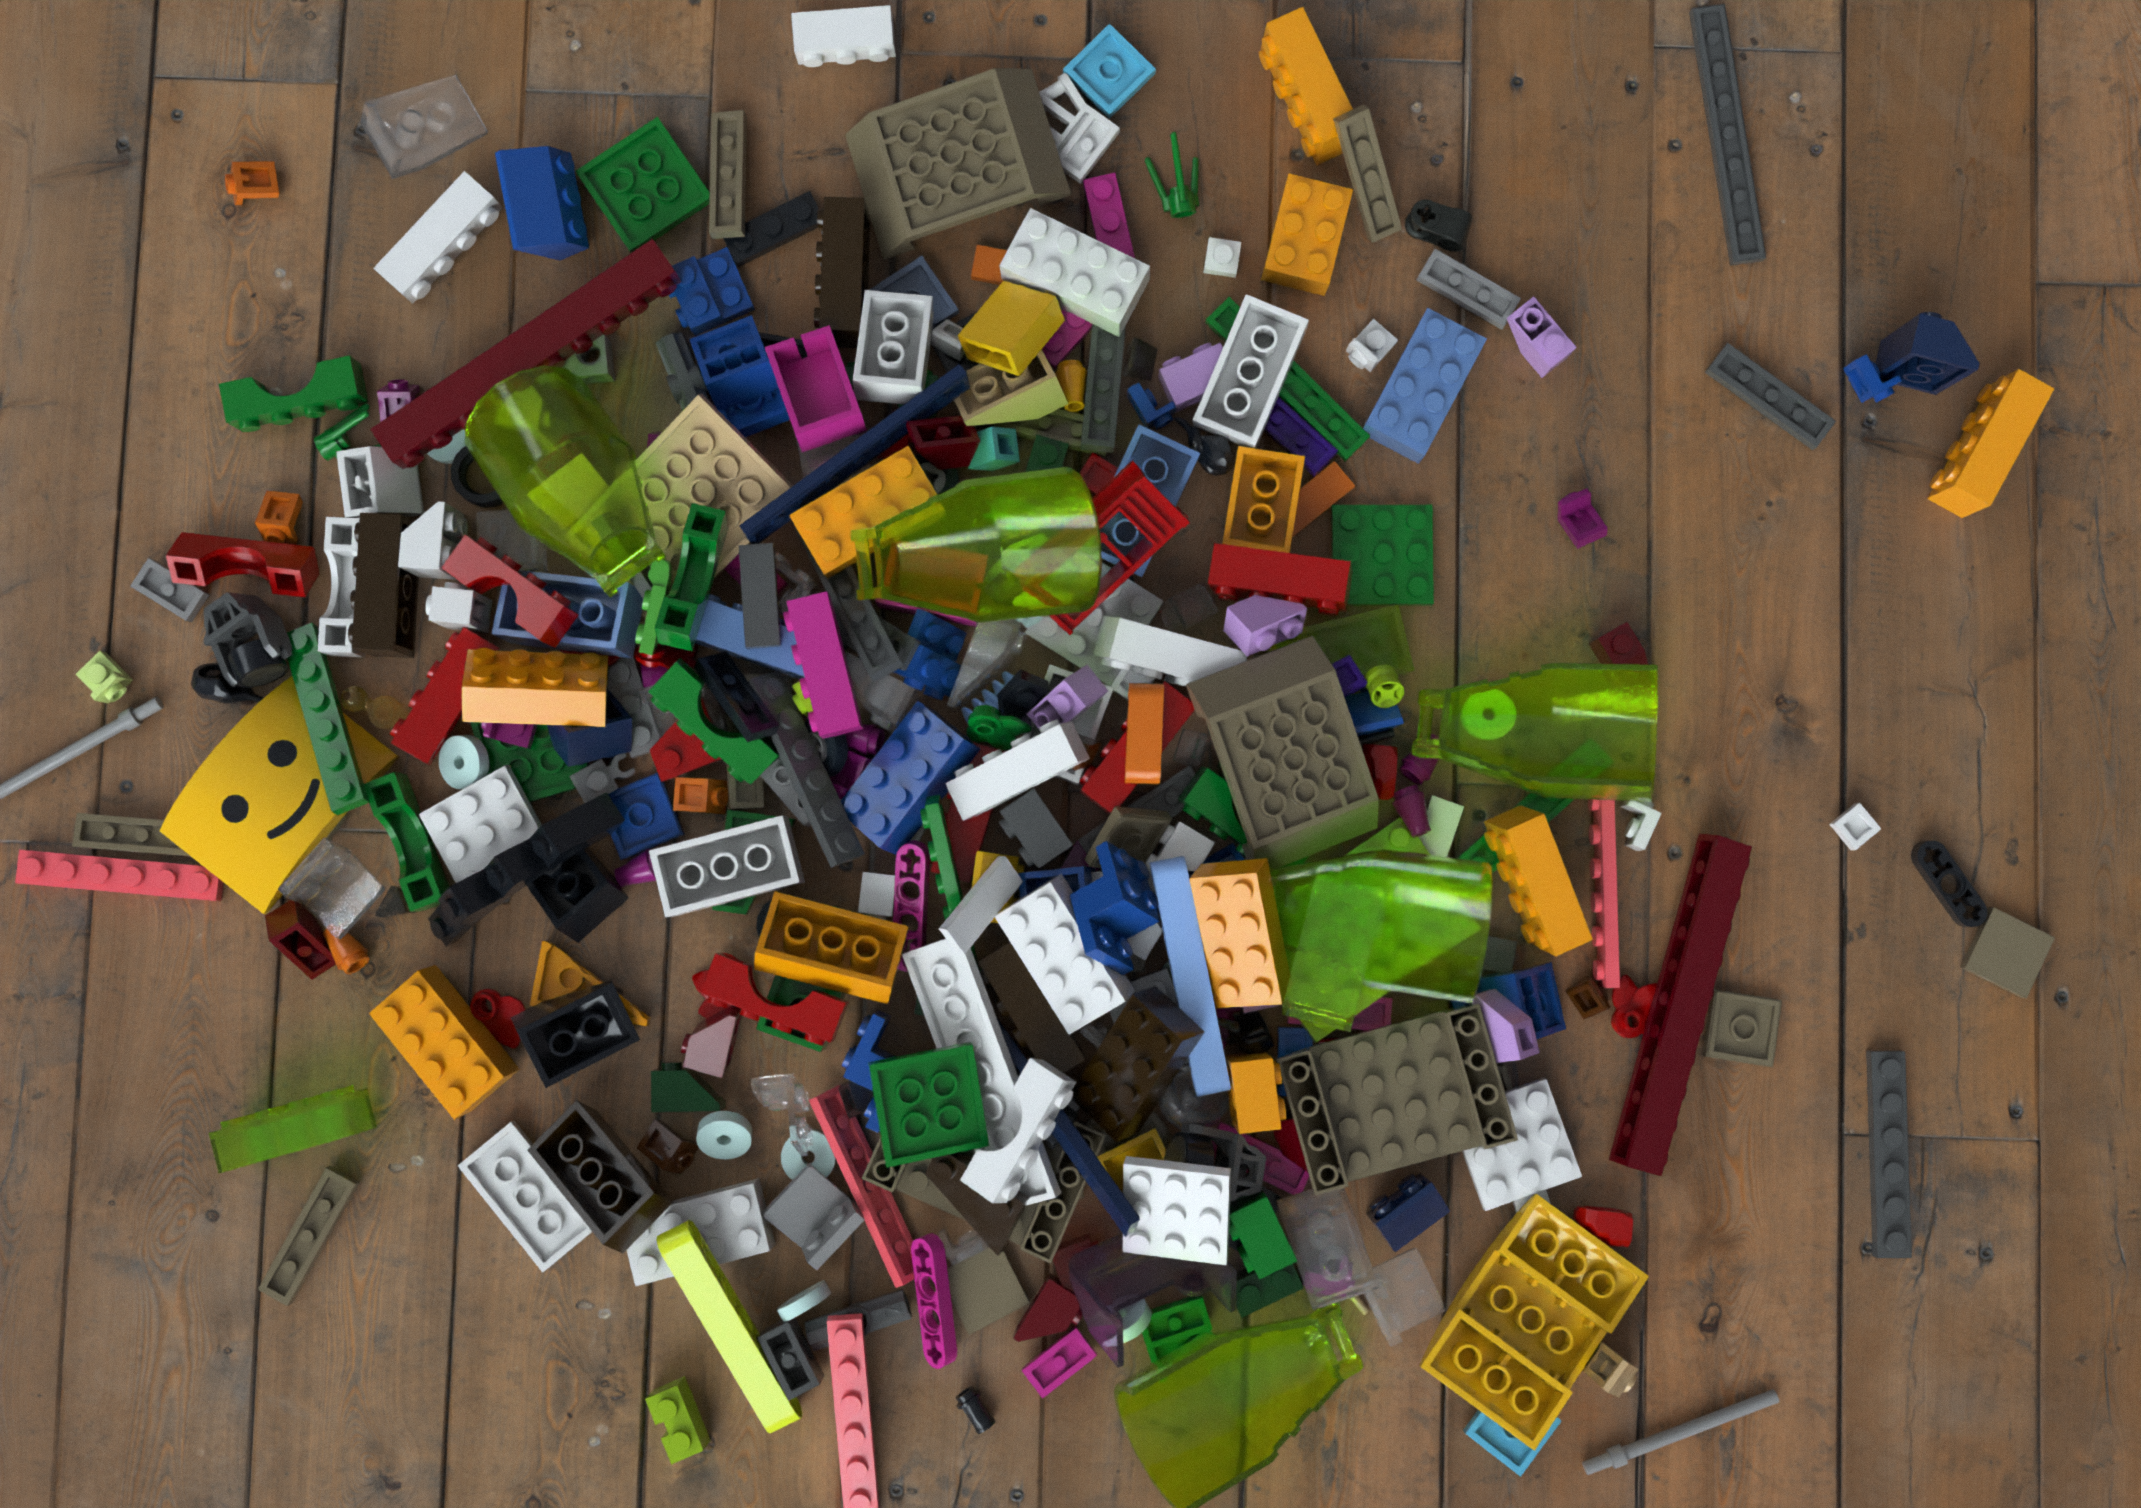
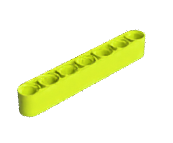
M687 1220L659 1234L656 1241L662 1257L766 1431L773 1433L801 1419L803 1412L798 1398L795 1397L788 1401L757 1339L760 1335L696 1225L691 1220Z

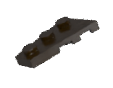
M960 1152L932 1158L925 1174L993 1252L999 1256L1004 1251L1029 1197L1018 1191L1016 1196L1012 1200L1007 1201V1203H991L960 1181L971 1162L970 1158Z

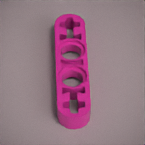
M917 840L908 841L900 847L896 854L893 922L902 924V916L905 914L913 915L918 921V929L915 931L908 930L903 952L908 947V939H914L910 943V950L926 945L930 854L927 846ZM913 849L914 854L919 856L920 859L914 864L913 873L904 874V872L907 873L911 869L912 861L911 858L906 857V854ZM907 881L916 883L920 889L919 897L910 898L905 895L903 891L904 883ZM901 956L898 969L908 972L903 956Z
M928 1233L916 1238L912 1242L911 1256L924 1356L933 1368L941 1369L956 1360L957 1344L944 1244L936 1234ZM929 1277L932 1278L935 1284V1292L932 1290L929 1284ZM933 1310L939 1317L940 1325L934 1319Z

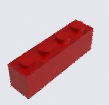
M463 627L460 634L455 631L445 645L448 653L443 661L436 660L426 676L430 681L424 691L418 689L411 698L408 706L412 710L405 720L399 718L392 728L390 735L394 738L391 744L431 766L443 743L447 740L462 716V681L468 649L489 648L493 651H501V649Z
M975 743L981 749L970 764H973L974 768L984 764L982 757L998 749ZM948 791L946 798L952 801L948 813L944 812L957 872L959 880L971 883L976 852L982 849L994 808L963 821ZM930 858V864L932 865L930 871L940 873L938 861L932 862Z

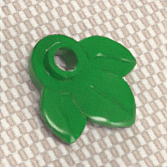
M980 705L973 709V713L968 717L969 726L966 728V734L972 741L976 743L988 742L992 747L1004 751L1012 749L1010 743L1016 740L1015 736L1032 731V727L1026 722L1014 716H1000L998 709L988 705Z

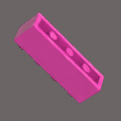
M825 591L786 601L789 611L783 612L788 632L794 631L797 644L791 645L796 665L802 664L805 678L800 679V686L804 699L810 698L813 711L808 712V718L812 732L818 731L819 736L825 739L864 729L830 594Z

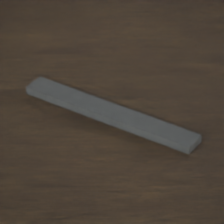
M1725 4L1695 7L1691 9L1689 15L1730 266L1763 262L1766 259Z

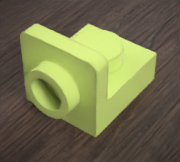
M99 651L76 673L81 681L92 691L90 696L95 701L108 704L120 699L126 693V687L133 681L103 651Z

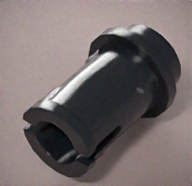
M970 1386L956 1396L958 1401L956 1406L958 1409H963L976 1429V1433L980 1434L993 1426L995 1419L992 1418L980 1399L981 1392L979 1390L975 1391L974 1387Z

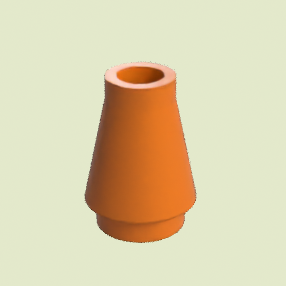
M340 923L329 926L322 933L338 970H343L347 975L353 974L369 962L368 949L349 934Z

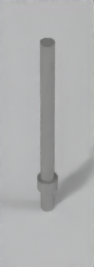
M154 697L135 709L130 707L118 714V718L4 781L0 784V800L125 729L131 731L143 724V719L164 708L162 701L158 697Z
M1774 1389L1625 1446L1621 1447L1620 1444L1607 1448L1606 1453L1583 1461V1468L1586 1474L1590 1475L1611 1466L1614 1469L1628 1464L1627 1460L1779 1403V1398Z

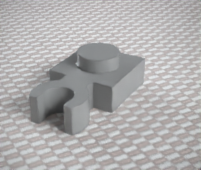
M625 753L611 757L608 761V766L605 765L602 759H599L569 776L584 803L606 792L609 794L618 789L614 779L622 780L635 773L634 768L625 772L619 770L618 762L626 757Z

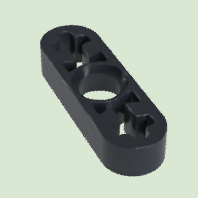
M1922 841L1917 843L1911 851L1912 863L1952 920L1962 927H1977L1983 924L1987 918V907L1945 846L1938 841ZM1925 849L1935 851V854L1932 856L1934 863L1924 861L1923 858L1927 855ZM1936 865H1937V866H1944V865H1945L1946 868H1945V869L1938 870V868L1936 867ZM1947 874L1954 876L1957 881L1955 891L1950 894L1946 893L1941 887V880ZM1959 897H1960V899H1961V901H1962V902H1952L1953 899H1957V898H1959ZM1964 905L1974 907V910L1971 912L1973 919L1964 918L1963 914L1966 912Z

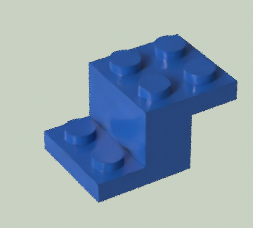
M752 315L689 339L705 385L717 410L744 437L790 420Z
M1105 841L1096 846L1103 877L1070 894V899L1085 955L1119 974L1125 975L1134 970L1131 960L1133 951L1127 939L1160 922L1156 910L1158 901L1150 889L1148 883L1150 874L1144 862L1136 860L1128 855L1124 849H1119L1110 842Z
M1552 962L1538 964L1522 970L1487 974L1449 986L1453 1008L1472 1005L1471 995L1496 989L1532 1018L1536 1039L1566 1029Z
M879 1010L873 1013V1015L869 1014L864 1017L856 1034L862 1038L858 1046L850 1047L841 1065L846 1068L843 1075L844 1078L873 1091L868 1062L897 1057L877 1047L891 1019V1015ZM872 1097L864 1113V1116L869 1118L865 1127L878 1133L879 1126L874 1097Z

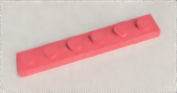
M1598 783L1592 785V791L1588 793V808L1590 811H1593V824L1589 826V842L1591 845H1594V858L1590 860V876L1595 878V892L1591 893L1590 904L1592 912H1596V926L1592 927L1591 936L1593 946H1597V960L1593 961L1592 973L1594 980H1598V987L1620 988L1614 783Z
M19 850L15 883L210 901L222 900L224 883L202 865L32 850Z
M840 1084L810 1099L809 1102L856 1204L864 1216V1221L895 1288L901 1287L914 1279L911 1256L913 1239L892 1193L862 1179L873 1152Z
M863 1313L831 1315L827 1318V1332L843 1508H880Z

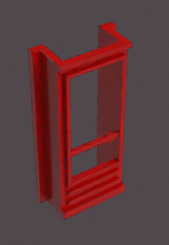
M1132 460L1013 574L1019 580L1023 592L1062 629L1071 635L1073 630L1173 535L1182 527L1185 528L1190 522L1188 516L1178 506L1175 507L1147 479L1142 469ZM1119 511L1145 536L1125 556L1107 539L1105 532L1099 531ZM1096 535L1097 540L1100 543H1104L1121 560L1065 611L1040 586L1091 537Z

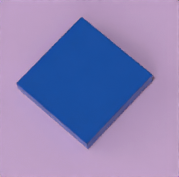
M658 773L618 788L608 794L625 819L611 834L620 860L627 859L647 849L685 835L677 812L673 811V802L665 782H661Z

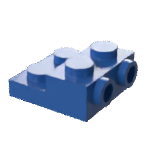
M728 247L698 260L693 256L672 265L682 282L677 284V288L669 297L670 299L677 297L681 307L675 310L682 327L686 328L689 326L695 336L755 310Z
M917 609L907 634L918 639L920 644L907 670L897 669L894 673L905 678L903 684L919 691H922L924 687L923 694L940 701L943 700L944 696L953 698L964 670V666L956 663L967 633L927 611Z

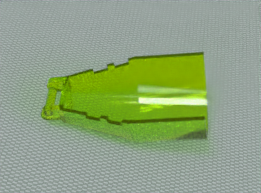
M545 365L522 370L495 384L476 403L466 422L465 444L505 507L524 532L535 537L554 552L556 551L569 562L594 577L610 598L619 592L617 588L655 560L660 562L667 557L655 538L648 505L644 501L642 493V480L638 475L635 464V451L579 376L567 368ZM647 548V550H645L643 553H641L640 555H638L636 558H634L632 561H630L628 564H626L624 567H622L621 569H619L617 572H615L613 575H611V576L609 577L610 574H612L614 571H616V570H617L618 568H620L622 565H624L625 563H627L629 560H631L633 557H635L637 554H639L641 551H643L644 549Z
M1071 467L964 480L956 484V487L940 495L937 494L913 509H907L872 528L850 531L851 541H855L859 590H856L857 601L882 598L981 623L1085 612L1094 605L1100 588L1102 555L1097 513L1086 483L1082 476ZM869 540H873L878 583L876 588H873Z
M1548 663L1541 665L1539 670L1523 674L1516 671L1508 673L1509 677L1491 682L1484 679L1448 689H1423L1418 693L1417 703L1420 705L1417 740H1414L1412 744V754L1416 757L1441 759L1545 798L1652 802L1657 748L1658 665ZM1434 708H1442L1439 739H1430Z
M1377 849L1278 869L1269 868L1285 949L1305 958L1311 956L1328 964L1327 968L1332 971L1338 972L1341 970L1358 978V983L1367 987L1473 1003L1482 975L1490 929L1493 880L1492 868L1489 863L1398 850Z
M1338 1302L1328 1303L1308 1315L1206 1332L1116 1384L1114 1389L1115 1404L1124 1431L1148 1477L1162 1497L1173 1508H1198L1272 1463L1279 1455L1277 1452L1290 1436L1295 1437L1301 1430L1299 1426L1311 1412H1317L1346 1379L1364 1368L1361 1356L1355 1353L1341 1318L1343 1311ZM1327 1325H1330L1343 1359L1340 1361L1336 1358L1324 1328Z

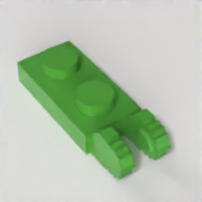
M665 558L654 559L648 572V578L653 586L652 591H645L642 610H646L647 615L645 624L639 623L636 632L635 643L640 644L639 653L654 655L657 651L658 640L654 628L663 598L669 593L672 577L671 571H673L672 562Z

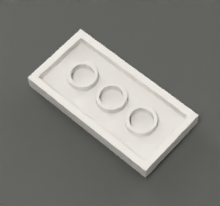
M511 1121L461 1162L458 1167L539 1269L544 1272L592 1233V1231L527 1151L533 1143L515 1121Z

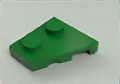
M1201 1293L1151 1309V1321L1142 1332L1157 1379L1162 1378L1166 1374L1168 1367L1179 1357L1182 1359L1192 1349L1195 1342L1202 1340L1213 1329Z

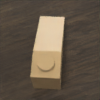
M1602 1341L1583 1368V1371L1602 1389L1618 1398L1623 1392L1626 1393L1633 1387L1637 1379L1635 1374L1639 1370Z

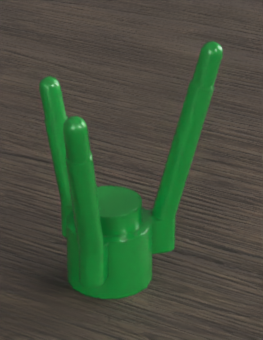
M1172 132L1170 136L1177 186L1169 190V196L1149 157L1145 158V163L1162 200L1163 211H1170L1171 218H1184L1194 215L1197 212L1196 207L1200 206L1198 199L1199 159L1194 157L1192 160L1190 191L1189 186L1184 184L1177 133Z
M368 403L363 404L336 425L314 437L315 445L325 460L329 461L335 457L337 459L336 451L347 450V447L351 446V442L345 432L369 416V411L367 410L370 408V405ZM380 444L373 445L375 447H382Z

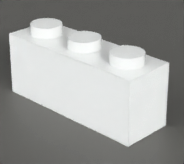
M890 5L791 13L794 52L798 65L804 64L807 67H818L826 62H837L847 65L854 63L856 60L869 59L873 62L886 61L889 57H896L894 24Z

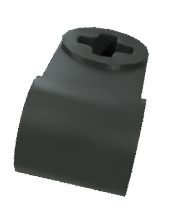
M1424 199L1418 201L1413 206L1411 213L1408 214L1405 220V229L1409 236L1414 239L1437 245L1448 251L1459 252L1464 249L1473 216L1465 210L1451 208L1432 200ZM1421 216L1425 217L1424 223L1421 222Z

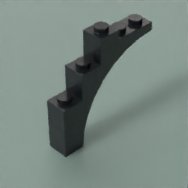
M607 792L542 824L529 839L496 855L483 870L450 886L438 899L440 902L439 907L428 918L433 934L438 939H441L446 947L455 943L483 917L522 888L580 851L611 835L625 819Z

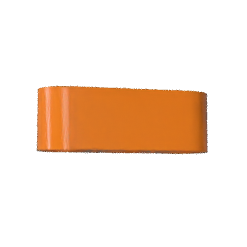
M1129 683L1125 783L1160 785L1164 684Z

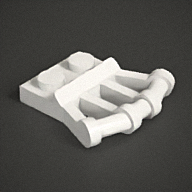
M1063 73L1057 77V82L1039 91L1045 111H1048L1068 126L1062 135L1053 128H1051V132L1064 173L1081 184L1118 136L1120 127L1086 104L1069 76ZM1066 93L1076 107L1078 114L1076 116L1072 115L1054 102L1053 99Z

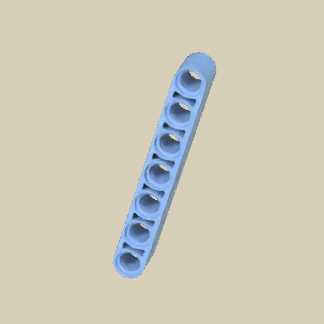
M1179 856L1150 862L1177 1006L1205 1031L1188 1057L1196 1097L1231 1090L1185 857Z

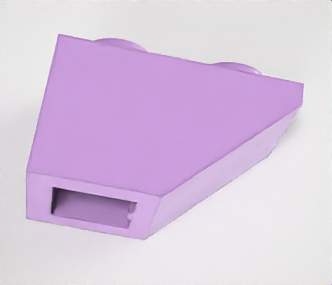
M1534 296L1507 317L1521 354L1541 378L1567 359L1577 348Z
M1211 343L1203 344L1194 349L1191 356L1184 359L1176 356L1162 364L1163 368L1159 369L1158 378L1169 403L1173 401L1176 405V412L1201 401L1223 347L1221 343L1214 346Z
M1253 595L1227 607L1223 631L1248 657L1259 651H1265L1286 639L1295 638L1302 633L1307 608L1300 603Z
M1085 665L1058 684L1027 713V716L1038 730L1041 726L1058 719L1060 724L1073 722L1102 698L1108 690L1091 668Z
M1490 989L1470 996L1472 1005L1480 1004L1496 1063L1522 1060L1540 1053L1532 1018L1496 989Z

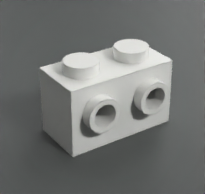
M445 582L444 587L433 586L432 595H429L426 600V614L429 615V621L451 630H462L465 627L472 632H489L492 600L472 589L466 588L464 584Z

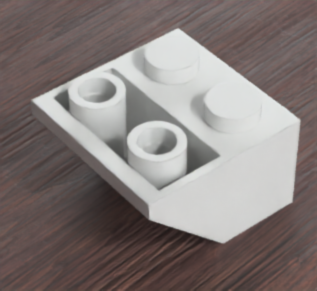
M368 446L336 451L345 518H360V513L401 514L405 517L424 514L418 465L402 469L392 463L382 447Z
M438 501L401 533L398 567L420 578L457 580L441 567L463 536L467 535L468 522L464 518V514L446 502Z

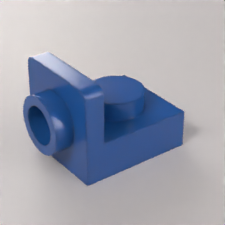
M1867 354L1843 368L1861 403L1871 398H1874L1877 403L1895 393L1892 387L1902 382L1900 375L1882 383L1879 368L1873 361H1870Z
M1138 382L1127 389V398L1144 427L1148 429L1155 427L1158 430L1173 421L1172 416L1176 412V405L1173 401L1155 410L1158 404L1148 388L1143 390Z

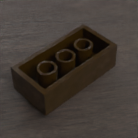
M824 197L823 208H818L817 225L818 229H821L822 241H817L816 259L817 262H820L821 274H816L815 293L819 295L820 307L814 308V327L820 329L830 325L838 348H857L865 290H869L871 219L865 198Z
M360 513V520L356 523L354 529L355 540L358 543V552L352 562L356 584L355 590H352L350 596V605L354 610L353 623L350 624L348 629V639L352 644V649L374 657L414 658L419 577L398 567L401 533L413 523L412 520L401 514Z
M1011 942L978 961L981 966L978 970L986 988L993 986L999 996L994 1000L996 1006L1004 1018L1009 1015L1011 1016L1016 1025L1012 1032L1022 1048L1027 1045L1033 1053V1056L1030 1058L1044 1060L1062 1073L1085 1060V1054L1073 1034L1067 1033Z
M1156 986L1134 993L1072 1089L1073 1097L1076 1099L1077 1104L1115 1142L1138 1133L1205 1031Z
M578 1100L527 1150L604 1246L624 1253L673 1203L597 1110Z

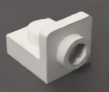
M1373 318L1363 331L1349 343L1346 352L1349 354V360L1360 369L1366 368L1371 372L1396 345L1398 339Z
M1635 796L1634 800H1623L1620 807L1638 815L1637 819L1632 818L1626 827L1624 836L1628 838L1624 846L1635 851L1646 849L1662 814L1653 809L1654 804L1637 796Z

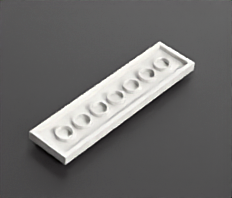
M945 938L903 953L904 962L936 1048L966 1042L973 1044L989 1146L974 1149L975 1153L977 1150L996 1151L1004 1148L1015 1138L1022 1122L1021 1104L1013 1090L1019 1077L971 948L966 954H957ZM1041 1142L1036 1151L1038 1152L1037 1160L1029 1170H1025L1019 1181L1021 1184L1019 1191L1029 1197L1026 1206L1056 1198L1061 1194L1043 1142Z

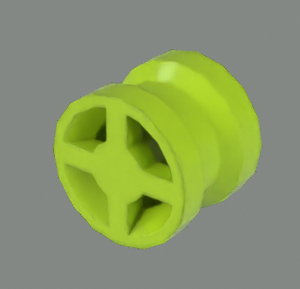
M1378 665L1366 673L1364 677L1367 681L1366 689L1370 693L1371 701L1375 706L1388 708L1401 701L1404 696V687L1392 666Z

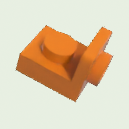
M274 161L232 162L230 174H225L227 194H233L235 205H242L244 198L279 197Z
M266 491L255 520V524L264 541L297 544L298 537L294 531V526L303 504L300 494Z
M675 777L673 811L726 813L728 802L727 781Z

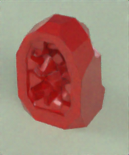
M1363 744L1361 748L1378 799L1389 800L1394 796L1398 762L1397 747Z
M1577 1206L1574 1210L1573 1219L1576 1223L1609 1246L1629 1247L1632 1241L1633 1230L1631 1212L1598 1206Z

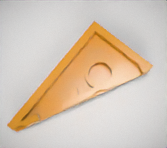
M542 941L530 1006H535L543 1001L604 982L552 942ZM618 993L632 1024L649 1026L651 1017Z

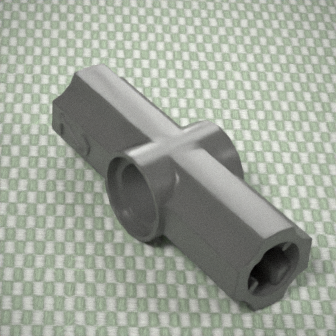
M671 333L655 342L668 373V376H666L668 385L677 404H680L682 411L698 394H703L709 400L707 395L709 391L698 364L695 365L683 333Z
M900 1289L864 1302H854L849 1307L807 1320L804 1324L809 1345L814 1352L829 1346L827 1332L828 1316L852 1314L854 1312L863 1313L867 1318V1325L864 1326V1335L866 1336L870 1332L912 1318L908 1297L904 1289Z

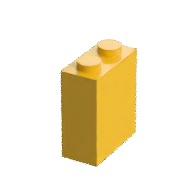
M1003 281L961 330L958 338L967 359L1020 376L1065 320L1056 296L1027 288L1021 284L1017 285Z

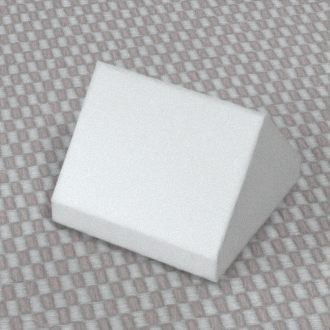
M946 319L933 329L931 345L960 361L965 352L958 334L963 328Z

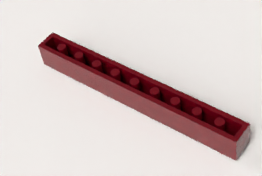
M651 239L370 430L392 463L402 469L415 467L424 460V455L434 448L440 449L448 445L453 439L452 436L463 429L468 430L476 426L481 421L480 417L489 411L503 408L509 402L508 398L519 391L525 392L531 389L537 383L539 377L547 372L553 373L559 370L565 364L566 359L575 353L581 354L590 349L593 341L603 334L610 335L619 329L622 321L631 315L638 316L647 310L650 302L659 296L663 298L670 295L677 288V284L682 281L655 241Z
M1702 833L1698 835L1608 1160L1662 1177L1664 1166L1668 1161V1151L1673 1133L1677 1128L1681 1104L1686 1096V1086L1690 1071L1695 1063V1053L1700 1035L1705 1027L1706 1013L1714 994L1717 973L1723 962L1725 944L1732 929L1733 915L1741 896L1744 875L1750 864L1749 857L1752 846L1720 835Z

